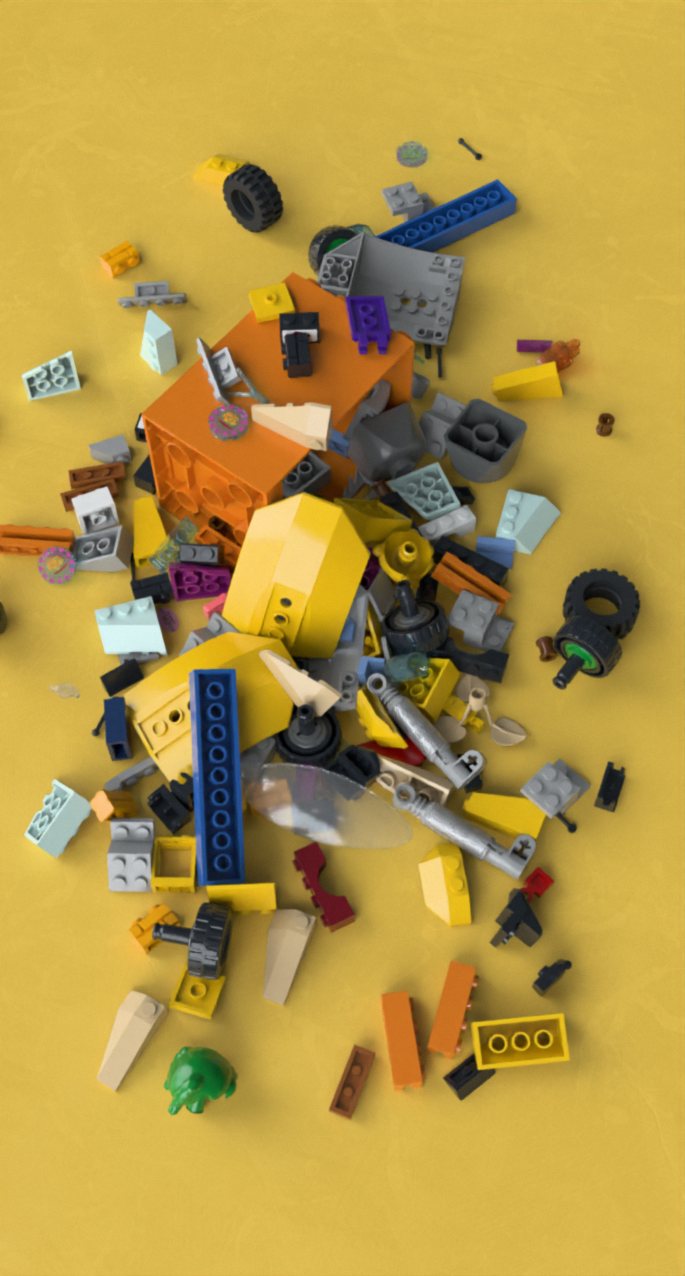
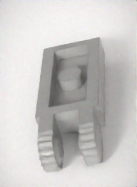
M150 756L110 779V781L106 782L105 789L106 791L119 790L122 792V788L126 786L131 787L142 777L153 775L159 767Z

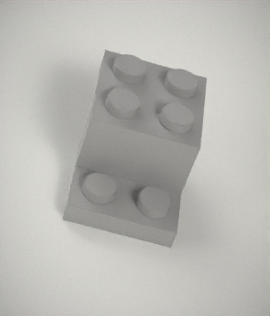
M413 182L382 189L381 195L392 216L401 215L405 222L435 209L427 193L419 194Z
M442 392L437 393L432 408L423 411L419 421L427 443L426 452L441 460L444 459L447 452L444 434L467 406Z
M463 589L447 618L448 625L464 631L463 643L484 652L490 649L502 652L514 627L513 622L497 616L498 603Z
M219 610L214 611L207 627L191 631L179 656L224 633L241 632L223 618Z
M558 759L554 764L548 761L520 789V792L549 818L553 819L558 813L563 815L589 790L591 785L561 759Z
M154 818L111 819V844L107 852L109 891L152 892L151 873L155 839Z

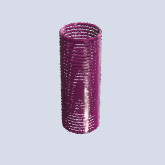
M518 339L517 352L552 353L551 344L553 346L552 340Z

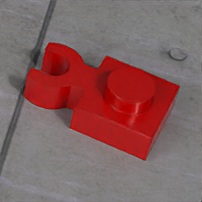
M537 867L524 880L523 884L526 888L524 887L520 890L528 896L527 900L531 904L533 895L535 894L540 898L554 884V880Z

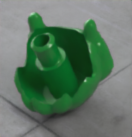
M191 1046L181 1048L170 1065L167 1079L164 1083V1088L169 1090L173 1097L168 1112L171 1115H176L186 1105V1108L191 1113L200 1114L204 1112L206 1099L214 1101L225 1093V1098L232 1096L236 1091V1080L238 1079L234 1067L230 1065L226 1058L213 1049L206 1047L193 1048Z

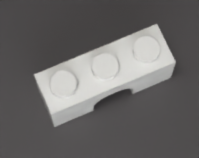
M465 505L418 527L422 537L427 538L430 541V545L434 548L441 536L447 537L455 533L459 539L474 532L476 518L468 506Z

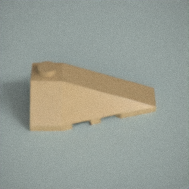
M312 402L305 403L304 406H295L294 403H287L285 407H278L276 404L252 405V421L307 448L327 451L332 434V406Z
M271 650L260 651L259 656L297 707L304 704L310 705L314 710V717L322 716L341 697L342 694L321 679L317 682L309 678V672L292 668L290 661Z
M377 754L381 766V774L377 777L376 781L385 789H389L394 794L399 785L408 784L418 793L417 797L421 795L422 800L427 799V803L429 801H436L444 807L447 806L455 787L449 779ZM399 795L402 800H409L406 795Z
M296 909L276 910L268 928L263 998L284 1006L317 927L315 916Z
M133 990L130 991L118 1009L97 1076L98 1081L115 1092L118 1090L167 1017L168 1012L165 1006L148 995Z

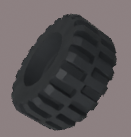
M252 164L244 165L228 175L224 180L222 190L224 201H226V206L231 211L233 218L235 217L243 228L248 229L250 232L258 233L264 231L281 218L283 200H281V193L278 191L276 183L272 181V177L268 176L264 169H260L259 166Z
M597 568L590 569L589 573L587 571L580 573L569 584L563 603V617L565 621L574 615L588 617L603 625L617 640L623 639L632 631L640 608L639 593L637 590H634L635 585L632 582H628V578L624 575H618L617 571L613 570L610 572L604 568H601V570H597ZM590 598H604L612 602L618 612L612 615H599L589 610L584 601Z

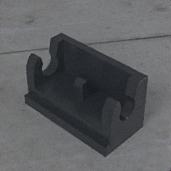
M427 573L420 579L415 600H436L438 581L431 577L432 574Z
M608 761L594 804L595 807L614 813L625 779L624 767L616 770L614 769V763Z
M182 772L180 775L186 779V782L180 784L172 779L169 786L171 793L185 809L192 812L194 810L193 777Z
M164 783L148 796L150 801L147 805L172 834H175L191 821L189 812Z

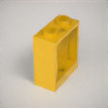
M167 834L155 837L151 873L153 893H196V837L192 835L173 837ZM162 850H192L190 878L160 877Z

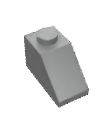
M124 435L88 445L91 457L94 460L105 464L123 461L125 465L132 462Z

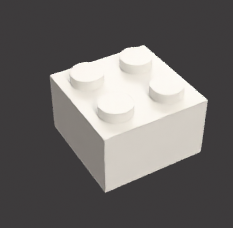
M108 487L99 488L71 499L83 535L120 525L115 503Z

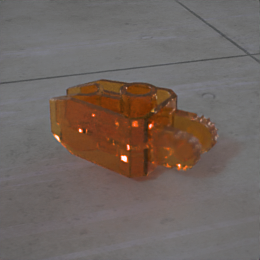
M574 339L567 343L558 341L541 353L536 361L537 366L555 361L558 372L570 367L573 363V358L580 353L579 340Z

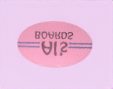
M169 608L159 609L157 618L160 626L168 632H175L179 627L176 614Z

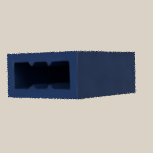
M114 696L104 699L106 745L112 761L132 759L130 715L125 698Z

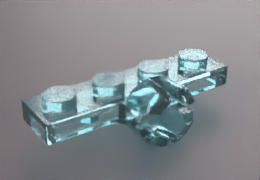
M185 516L154 552L149 561L161 573H164L169 568V562L175 560V562L181 563V543H189L199 528Z

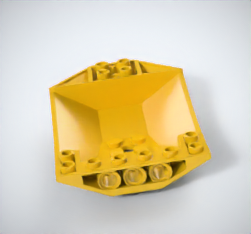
M305 492L256 509L236 564L222 617L242 634L281 640L293 657L332 659L371 554L342 506ZM288 598L291 600L292 605L283 604L281 599ZM277 615L283 616L286 620H280Z
M234 632L224 633L174 659L123 695L136 731L150 756L169 782L173 779L180 784H184L186 779L181 777L180 773L182 772L193 777L189 673L194 669H236L240 753L268 737L289 728L294 702L259 656L260 651L271 650L290 661L292 668H298L281 640ZM179 712L180 719L177 722H173V714Z

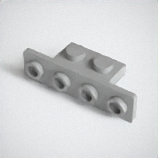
M168 281L134 283L135 297L118 298V304L123 308H131L132 305L148 307L149 304L164 306L166 303L179 305L187 302L186 294H169Z
M199 337L196 339L199 346L197 351L204 360L202 362L203 367L209 373L208 381L215 390L213 394L218 402L222 401L228 406L231 403L226 389L242 380L232 352L228 347H225L212 356L209 346Z

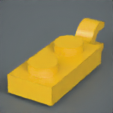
M450 693L442 712L446 716L456 718L459 723L466 711L467 704L453 693ZM470 709L462 727L466 728L469 726L479 734L484 729L483 725L485 722L477 717L476 711Z

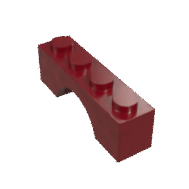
M316 841L294 851L293 866L297 872H301L303 876L301 881L306 891L310 889L313 895L310 897L315 909H320L322 913L320 919L324 927H329L332 933L355 922V914L346 897L331 895L323 890L319 884V876L326 868V858L318 842Z

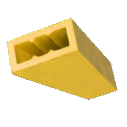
M555 361L492 377L494 384L491 385L492 394L497 396L498 401L563 397Z
M152 495L135 500L134 560L137 569L172 559V549Z
M472 792L470 799H465L462 810L465 811L464 819L517 839L522 834H527L534 839L535 843L547 816L529 799Z

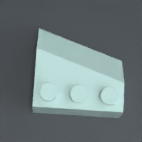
M148 310L140 356L150 365L153 371L163 375L178 365L173 332L153 311Z
M71 350L22 374L29 401L81 389Z
M438 462L387 482L391 489L397 491L400 497L426 520L433 521L461 508L460 502Z
M509 489L495 538L515 540L514 551L531 555L545 533L552 527L556 518L558 519L561 515V512L545 497Z
M152 596L94 610L105 654H130L131 652L149 654L150 652H160V654L167 655Z
M54 779L51 784L54 789L50 795H45L42 811H38L35 814L24 836L57 858L59 854L65 851L70 838L77 834L82 821L91 814L92 807L89 801Z

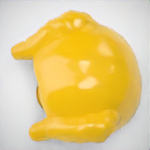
M410 529L407 532H393L386 540L380 543L377 542L373 546L372 552L378 557L382 570L396 582L402 580L410 581L412 590H416L419 587L420 579L431 570L434 564L432 558L434 549L430 545V541L425 537H421L416 529Z

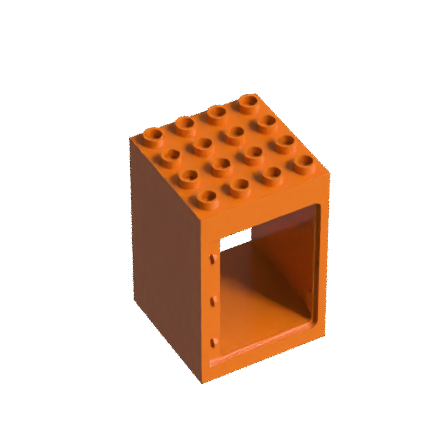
M294 272L281 283L285 282L295 313L319 312L320 343L309 344L312 375L310 377H288L287 370H283L282 358H286V355L281 353L279 318L258 323L254 310H252L210 349L213 356L220 350L228 347L232 352L242 380L226 389L230 405L226 406L222 401L218 402L213 394L215 391L214 387L208 381L209 373L203 367L202 362L204 360L201 357L141 414L160 507L197 532L205 525L209 526L210 518L213 516L219 517L225 521L227 531L225 537L241 548L255 510L283 500L282 480L310 452H313L331 467V482L318 492L313 493L325 495V500L334 503V498H343L344 488L348 490L350 476H352L355 483V472L358 467L349 456L345 458L329 449L323 451L307 448L252 421V405L276 404L278 407H285L287 403H294L295 406H304L305 403L312 402L332 406V429L345 434L363 399L367 397L371 389L381 379L391 384L389 399L383 412L406 402L411 404L415 342H413L410 335L401 330L396 332L391 329V340H389L388 346H386V354H378L377 342H368V347H366L367 354H359L358 342H354L351 338L345 297L341 295L334 296L322 289L316 280L312 278L306 280ZM231 412L232 415L236 413V417L239 420L238 422L236 420V425H231L223 420L225 417L223 415ZM219 420H221L223 423H225L227 426L231 427L232 429H229V428L225 427L223 424H221V423L219 422ZM210 423L215 424L213 428L210 427ZM244 427V430L239 431V428ZM219 429V433L214 432V430ZM364 484L351 499H353L366 485Z

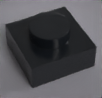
M452 486L460 505L473 504L475 498L468 487Z

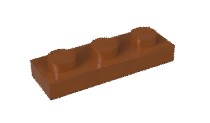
M123 461L68 470L71 489L85 487L114 478L115 482L126 480Z
M114 478L60 493L65 511L74 510L72 498L99 488L108 487L112 499L119 497Z
M354 1044L329 1112L351 1120L375 1058V1052Z

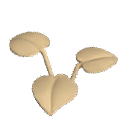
M469 674L462 678L456 690L457 697L460 700L469 702L462 720L458 723V720L454 717L443 716L433 724L449 744H455L462 741L466 736L467 731L462 725L470 709L480 711L484 708L490 726L493 728L490 736L495 743L501 746H511L527 738L525 731L510 719L500 718L496 721V724L493 723L488 703L485 702L490 694V689L479 677Z

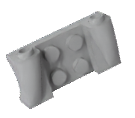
M381 379L371 389L359 406L343 439L350 442L354 427L384 411L390 395L391 384Z

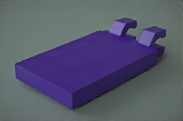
M346 296L345 305L351 338L354 342H358L359 354H367L366 347H368V342H377L378 354H386V346H388V342L391 340V329L384 296Z

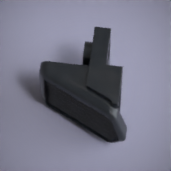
M352 744L340 752L334 761L323 767L320 774L348 802L350 800L356 802L381 774V766L374 750L362 746L355 747Z
M513 888L509 893L508 904L495 920L501 928L489 943L497 948L501 942L505 945L515 935L524 944L531 947L542 936L543 929L522 890Z

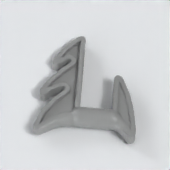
M357 467L354 478L355 483L352 476H350L348 490L347 488L343 490V498L351 499L364 484L371 488L375 482L366 477ZM372 490L365 500L376 498L378 495L375 490Z
M386 636L381 637L382 649L386 665L389 668L391 682L394 687L398 688L394 656L387 643Z

